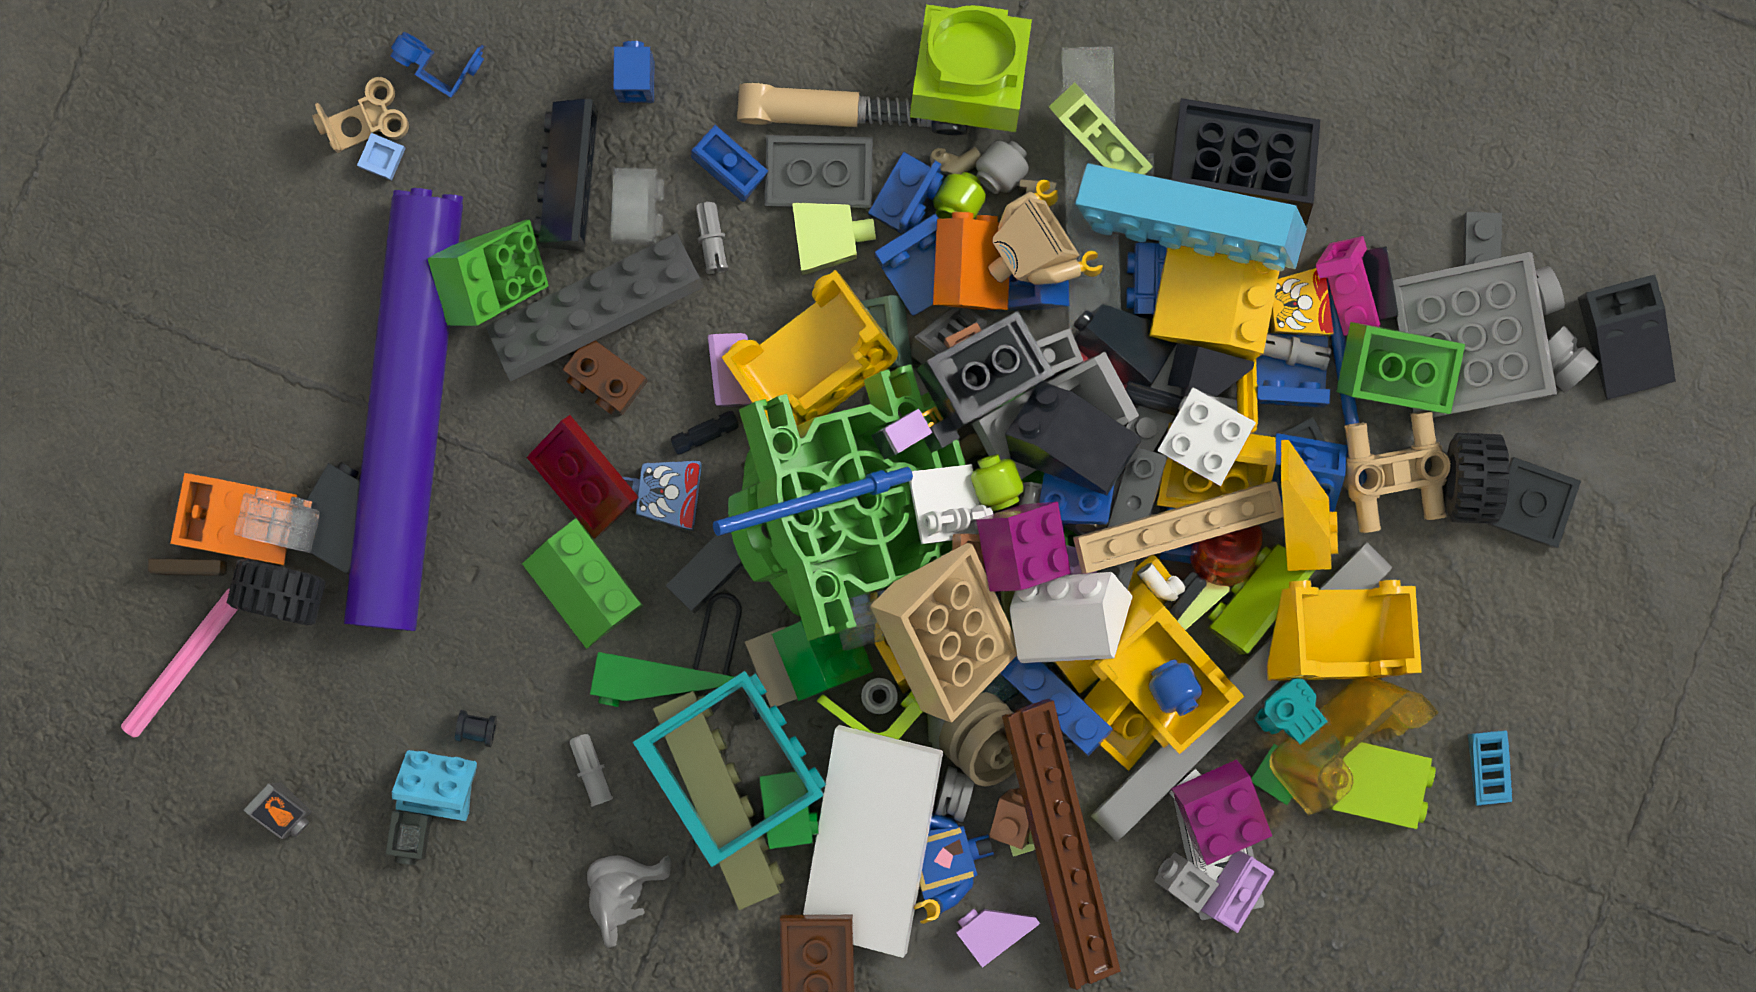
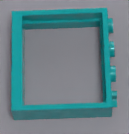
M746 671L633 742L711 867L824 796L821 788L826 786L815 766L808 770L801 757L806 755V752L796 736L789 739L785 734L782 726L787 722L777 706L774 705L769 708L762 695L767 693V690L758 676L754 674L749 677ZM743 687L809 792L722 848H719L654 743Z

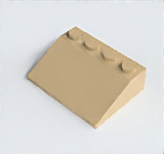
M966 543L896 580L870 605L921 711L952 723L1017 656L1014 633L995 592L989 591L987 575L973 545L970 543Z

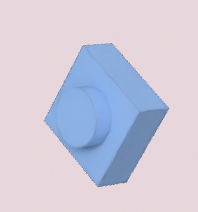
M371 133L357 166L392 181L406 148Z

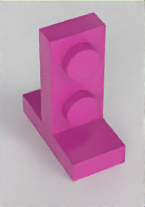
M1363 236L1329 243L1316 263L1319 278L1327 277L1344 336L1348 335L1350 322L1376 327L1380 326L1362 260L1367 250Z

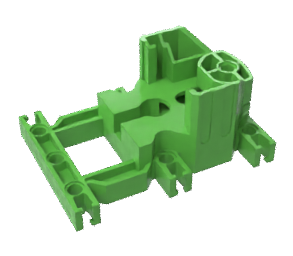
M910 364L899 367L892 372L889 370L881 371L864 379L871 404L816 417L799 426H796L787 394L777 396L769 401H766V399L755 401L739 409L750 450L745 460L742 490L729 497L728 514L729 517L866 479L867 474L880 470L887 473L909 467L911 471L966 464L958 439L932 453L924 439H921L885 460L871 435L900 419L898 411L902 416H905L917 409L923 413L936 406L929 392L920 396ZM764 410H767L769 422ZM932 411V413H933L935 419H936L937 422H938L939 420H938L936 414L934 413V411ZM929 414L924 416L927 424L933 422ZM1036 470L1024 477L1022 481L1023 483L1033 482L1042 485L1044 472ZM909 482L889 488V491L881 494L871 495L867 493L731 532L737 553L752 580L756 582L769 581L791 612L801 617L808 641L856 627L849 602L857 599L862 600L881 593L896 580L952 551V541L921 544ZM762 525L766 528L768 532V538H766L762 533ZM1064 527L1066 545L1075 547L1073 537L1079 535ZM826 614L828 616L831 627L828 626Z

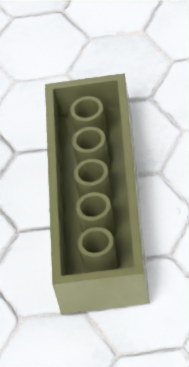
M692 691L655 707L653 710L661 725L705 696L699 697L697 692ZM710 707L666 735L665 738L699 817L718 847L722 848L754 827L751 817L755 816L756 812L749 796L742 797L737 783L742 782L735 763H727L722 751L728 747L720 728L712 729L708 718L714 714ZM765 833L719 862L739 910L780 893L781 887L779 884L785 881L777 861L770 863L765 851L769 849Z

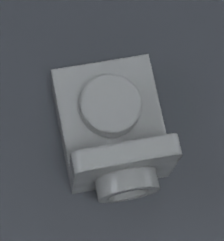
M1173 853L1170 858L1161 864L1158 875L1154 880L1197 913L1200 912L1219 885L1210 876L1177 853Z

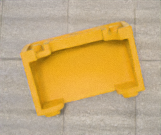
M836 270L816 281L812 291L815 303L759 345L754 340H739L722 356V359L752 403L763 399L769 401L777 396L787 394L796 426L813 418L827 415L865 386L864 379L885 371L895 362L898 356V351ZM764 410L769 422L767 410Z
M1304 580L1289 582V588L1282 590L1267 662L1268 681H1289L1292 678H1302L1304 680L1369 679L1422 673L1415 586H1401L1400 580L1379 581V588L1319 590L1318 587H1311V581Z
M1140 582L1130 591L1132 600L1115 658L1094 659L1089 667L1103 682L1109 677L1155 727L1150 733L1163 748L1170 744L1180 755L1245 696L1225 676L1154 594ZM1171 660L1189 664L1203 688L1202 695L1196 700L1198 707L1183 716H1179L1177 712H1162L1149 690V683L1153 678L1151 673L1159 666Z

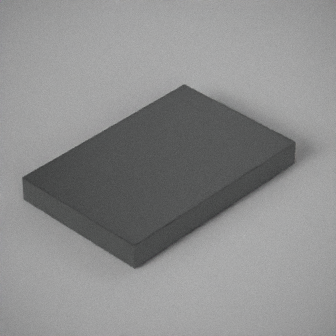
M766 135V169L768 173L765 181V207L793 208L792 203L845 204L850 205L851 209H871L873 137Z

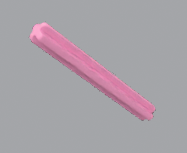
M230 589L223 594L121 724V728L128 735L138 737L236 613L238 609L232 608L226 603Z

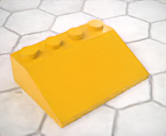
M1180 246V249L1167 248L1149 336L1175 343L1199 346L1250 361L1264 353L1279 271L1269 269L1263 265V262L1250 260L1247 264L1238 263L1229 259L1228 255L1215 253L1214 256L1201 255L1193 250L1194 248Z

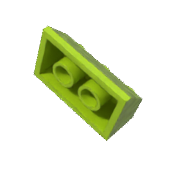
M1279 544L1274 545L1271 549L1265 546L1253 560V563L1257 566L1249 577L1243 573L1230 589L1234 595L1225 605L1220 601L1208 616L1212 623L1207 629L1239 655L1248 654L1276 620L1282 590L1289 588V582L1308 580L1315 571H1288L1286 548Z

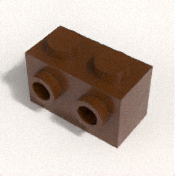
M597 341L579 348L563 368V371L569 375L566 382L582 394L586 389L595 394L598 398L594 403L610 415L615 410L623 415L648 382L645 376Z

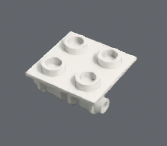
M1192 387L1188 396H1185L1178 407L1179 412L1157 451L1221 486L1256 422Z
M972 464L912 471L913 479L909 481L921 544L952 541L953 534H979L976 519L993 514L991 508H986L985 505H980L971 481L973 473Z

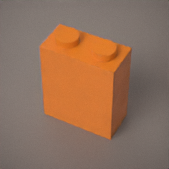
M952 212V218L937 219L933 305L975 310H1008L1009 277L1005 281L999 282L993 277L988 268L991 263L1001 256L992 241L993 236L998 232V216L977 215L975 220L973 219L974 213Z

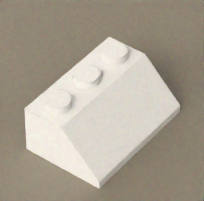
M1112 572L1065 575L1024 590L1015 591L1010 606V615L1018 660L1021 663L1114 659L1132 595Z

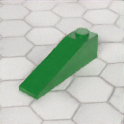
M598 652L590 695L599 696L598 703L619 707L620 700L635 701L690 693L692 691L717 689L734 677Z

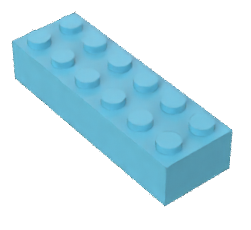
M1088 163L1075 203L1091 229L1097 233L1112 235L1113 231L1124 233L1127 238L1137 242H1146L1147 238L1159 241L1162 246L1171 249H1180V246L1194 248L1193 250L1196 253L1205 256H1214L1215 253L1228 255L1229 259L1238 263L1247 264L1250 260L1263 262L1265 267L1277 271H1283L1285 267L1296 269L1307 230L1296 205Z

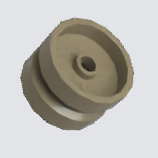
M988 692L980 693L952 723L944 722L939 736L940 750L943 751V754L955 766L960 767L964 774L975 784L986 787L1002 782L1015 772L1002 715H1009L1014 712L996 695Z

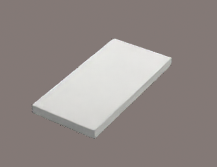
M841 725L835 728L818 825L819 834L816 837L803 915L853 914L854 945L904 958L908 950L915 911L914 905L917 900L943 756L942 750Z

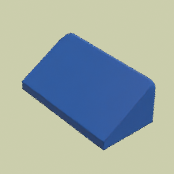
M716 125L713 126L691 152V158L742 202L746 201L768 173V170Z

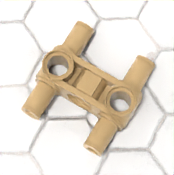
M1432 411L1410 413L1414 445L1411 448L1378 455L1370 454L1367 423H1354L1344 426L1349 457L1346 458L1343 486L1348 490L1351 501L1355 502L1359 532L1368 533L1381 530L1377 498L1380 495L1408 489H1421L1424 519L1435 520L1446 517L1442 486L1445 485L1446 477L1450 472V461L1448 456L1443 453L1440 442H1436ZM1430 457L1432 461L1431 470L1428 473H1426L1424 468L1425 462ZM1363 470H1365L1367 474L1366 482L1361 486L1359 483V475Z

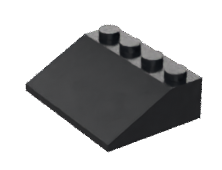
M1181 98L1168 180L1296 205L1307 227L1314 204L1320 119Z

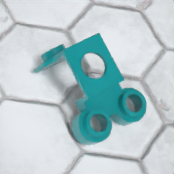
M1292 678L1289 682L1285 683L1265 701V706L1255 716V721L1264 732L1269 731L1273 735L1283 729L1289 737L1300 745L1328 722L1315 706L1317 695L1307 681L1302 678Z

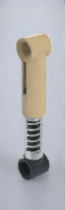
M743 83L739 85L737 121L741 123L765 125L775 122L857 127L859 122L864 124L865 121H869L870 124H873L874 121H879L880 125L883 122H889L890 125L893 122H898L900 126L903 123H908L909 126L912 123H918L919 127H932L933 133L941 135L967 134V125L910 117L912 102H909L907 98L904 102L899 101L898 98L895 101H889L888 97L885 100H880L879 97H876L875 100H870L869 96H859V92L775 88L771 85L760 83Z

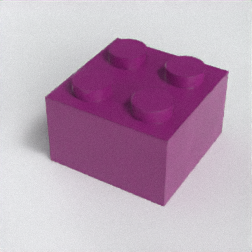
M1058 502L1024 504L976 519L990 592L1024 590L1071 574Z
M1237 759L1171 788L1194 849L1206 865L1272 837L1250 775Z

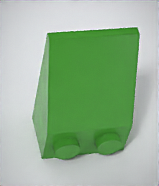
M1350 322L1336 392L1361 399L1451 414L1465 344Z

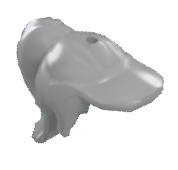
M621 855L600 858L590 865L587 871V884L591 889L589 908L601 929L602 938L607 948L616 946L618 938L617 926L634 920L645 913L643 908L635 910L631 908L641 895L642 883L651 880H665L669 877L672 865L669 856H665L660 863L654 866H647Z

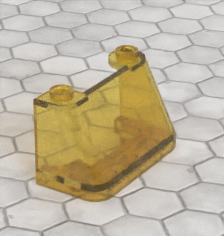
M1376 677L1357 678L1319 710L1328 721L1301 745L1291 737H1288L1275 748L1270 756V768L1308 815H1312L1334 806L1352 789L1353 774L1342 759L1372 732L1375 734L1382 729L1394 730L1400 736L1408 729H1417L1427 724L1439 712L1420 693Z

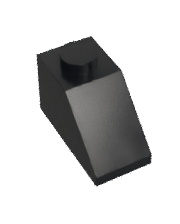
M1177 343L1167 385L1181 388L1180 395L1184 397L1188 396L1192 387L1204 394L1218 396L1251 371L1255 362L1199 346Z

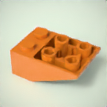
M184 473L170 544L284 565L289 543L285 536L293 523L298 495Z

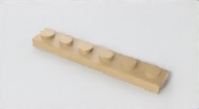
M1271 481L1073 537L1081 572L1087 574L1284 517L1277 482Z

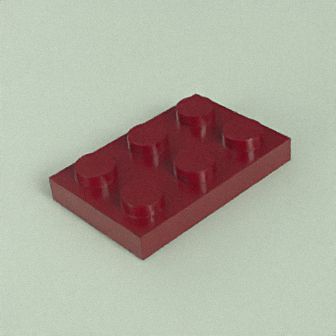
M571 415L562 419L526 457L594 539L603 534L639 498Z

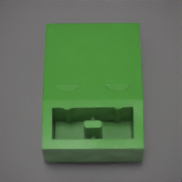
M524 220L454 244L427 258L447 325L477 326L549 286L530 220Z

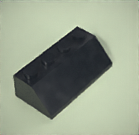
M593 99L553 102L552 112L546 111L544 132L550 133L549 146H543L541 152V167L546 168L545 182L539 181L537 202L543 203L542 216H536L534 223V236L539 238V244L542 248L585 252L598 110Z

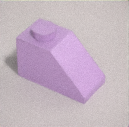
M972 909L957 921L961 927L956 930V933L983 968L1040 923L1032 915L983 909L977 913L975 909Z

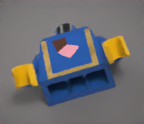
M932 812L920 878L924 901L914 905V910L921 907L927 910V918L920 921L922 924L937 919L939 914L956 906L973 887V877L977 876L974 860L994 855L988 834L967 840L964 826H958L957 822L951 817L935 815Z

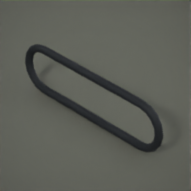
M719 593L714 595L707 605L693 669L698 670L712 606L718 599L728 598L736 606V617L722 674L728 676L742 607L740 601L734 595ZM722 700L711 708L713 713L720 707Z

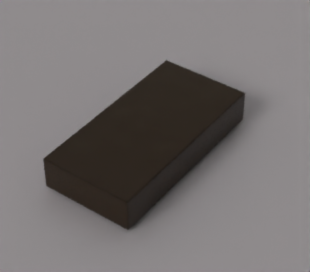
M148 559V572L155 575L224 576V574H227V562L221 560Z

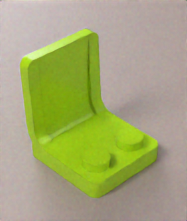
M912 691L900 704L905 710L885 732L874 734L900 739L923 712ZM823 694L818 698L817 702L851 728L874 733Z

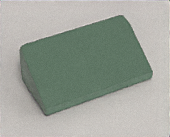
M889 295L861 301L898 351L897 359L886 370L910 364L912 366L905 304L900 296Z

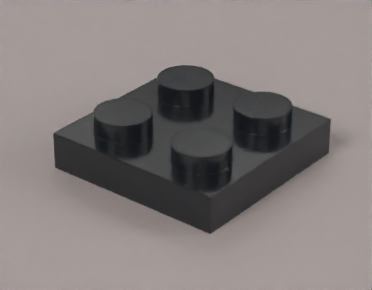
M1512 457L1509 463V490L1504 513L1497 524L1488 525L1555 549L1559 548L1581 480Z

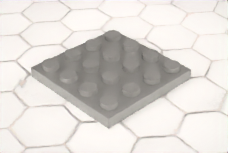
M1527 252L1393 280L1399 314L1397 317L1399 331L1465 344L1451 414L1557 395L1533 253ZM1413 408V412L1429 411V410H1423V409ZM1432 411L1433 418L1451 415Z

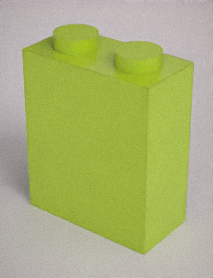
M1343 739L1328 809L1417 829L1418 822L1424 823L1427 814L1428 802L1423 801L1426 787L1431 788L1435 778L1436 768L1431 766L1432 758Z

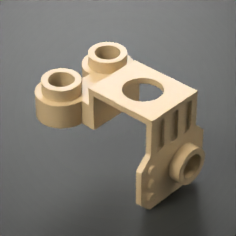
M383 77L371 79L365 87L366 97L358 100L359 105L329 118L324 113L319 103L315 104L318 113L312 116L321 135L327 133L330 140L329 144L337 153L368 140L371 133L378 135L377 133L382 132L385 137L392 140L401 139L406 135L409 123L405 115L399 110L387 109V106L395 98V89L389 80ZM379 88L387 89V96L382 100L375 98V92ZM355 117L361 121L362 130L357 136L347 137L343 134L341 126L346 118ZM393 120L401 122V127L396 132L389 130V124Z

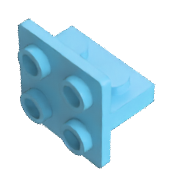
M408 750L392 790V798L396 800V810L466 821L470 808L471 784L477 769V762L460 757H447L429 754L425 751Z

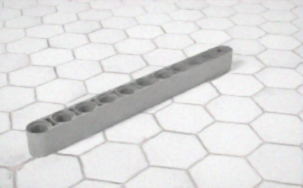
M1366 542L1318 589H1372L1392 569V566ZM1273 634L1228 678L1245 696L1180 755L1170 744L1166 748H1163L1161 745L1091 815L1116 842L1279 682L1268 681L1267 662Z

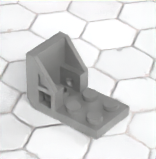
M1105 352L1074 365L1044 381L1072 391L1122 425L1139 416ZM1036 386L972 423L989 456L998 454L1000 460L1010 459L1005 433ZM1015 462L1021 479L1036 471V469Z

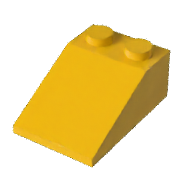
M1281 440V486L1287 570L1332 569L1331 555L1338 554L1337 512H1330L1329 497L1289 440Z

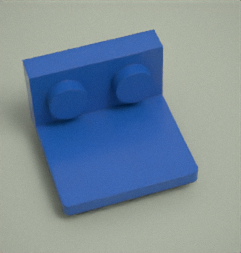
M903 152L868 215L901 234L906 233L909 228L912 229L920 224L926 213V206L923 205L927 197L933 200L943 183L942 179L944 176L940 174L941 163L935 160L930 167Z
M936 214L875 251V259L912 316H916L933 305L937 219H939Z
M1267 333L1268 335L1290 340L1292 337H1297L1303 343L1328 347V338L1326 336ZM1264 355L1256 358L1257 404L1324 408L1329 404L1330 389H1326V370L1299 363L1291 366L1286 364V360Z
M1276 433V464L1272 482H1277L1282 507L1281 440H1289L1329 497L1330 512H1334L1345 478L1347 445Z
M1044 473L1039 503L1058 502L1063 532L1064 526L1068 524L1106 525L1109 520L1114 485L1106 496Z

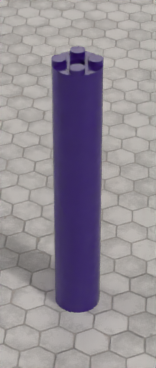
M411 188V192L394 190L391 198L344 624L416 631L450 325H447L442 304L427 258L459 243L463 212L462 196L442 194V198L432 197V190Z

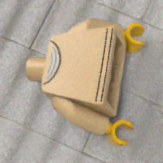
M1043 179L1039 181L1035 193L1028 192L1005 207L998 226V232L992 239L1001 256L988 267L990 273L999 282L1005 281L1013 274L1017 280L1031 282L1034 285L1055 284L1080 277L1081 272L1087 276L1095 277L1102 271L1103 265L1092 268L1086 264L1087 261L1098 257V253L1095 251L1085 253L1082 261L1078 262L1076 260L1080 256L1049 208V206L1057 202L1058 190H1054L1050 194H1043V192L1050 188L1048 180Z

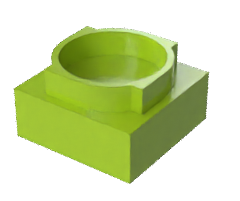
M926 4L910 117L1016 132L1032 19L1008 16V10L972 5L948 8Z

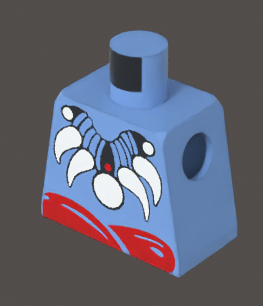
M700 461L642 464L640 479L622 477L639 497L637 499V515L688 531H694L702 469Z

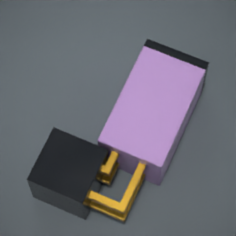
M936 406L923 413L919 409L908 413L871 435L884 460L898 454L921 439H924L932 453L960 438L949 417L942 419ZM932 411H934V413L936 414V416H937V418H938V420H939L938 422H937V420L935 419V417H934ZM927 414H929L931 420L933 421L929 424H927L926 420L924 419V416H926Z

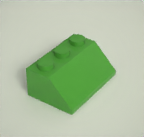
M574 519L549 538L522 563L586 649L644 606L577 519Z

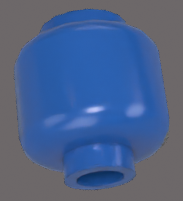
M1171 660L1159 666L1151 673L1153 678L1149 683V690L1162 712H1177L1179 716H1183L1198 707L1196 700L1202 695L1203 688L1189 664Z

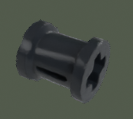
M461 710L456 725L455 741L461 742L463 739L484 742L486 747H491L496 731L497 716L491 715L489 718L468 715L466 710Z

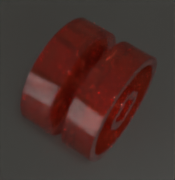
M1259 524L1193 543L1191 562L1195 571L1206 581L1219 586H1232L1246 580L1254 569L1262 545L1263 536Z

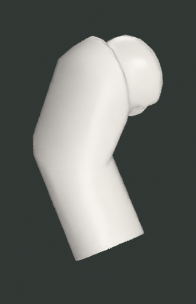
M1152 563L1146 564L1137 573L1148 589L1158 598L1175 601L1178 599L1177 596L1185 591L1184 584L1177 576H1171L1165 581Z

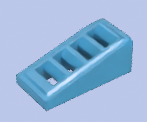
M1507 730L1468 734L1475 805L1512 802ZM1497 743L1498 750L1481 751L1480 744ZM1499 757V764L1482 765L1481 763L1482 758ZM1500 771L1501 778L1482 779V773ZM1502 785V792L1483 794V787Z

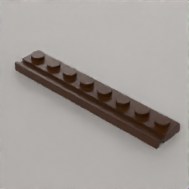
M1045 699L1018 709L1012 714L1002 715L1069 986L1078 990L1084 984H1092L1121 972L1055 703L1054 700Z

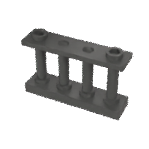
M1137 447L1126 465L1108 527L1161 512L1162 506L1157 505L1158 488L1168 456ZM1147 557L1101 569L1097 573L1112 572L1128 590L1134 569Z

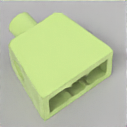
M792 203L802 275L857 258L855 242L876 240L873 218L852 221L850 205Z

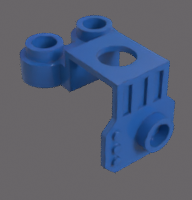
M406 32L398 35L391 46L393 51L390 56L407 67L411 63H417L420 66L414 75L447 96L453 97L468 74L474 76L484 61L481 55L485 46L481 45L476 49L453 88L424 70L435 52L416 37Z

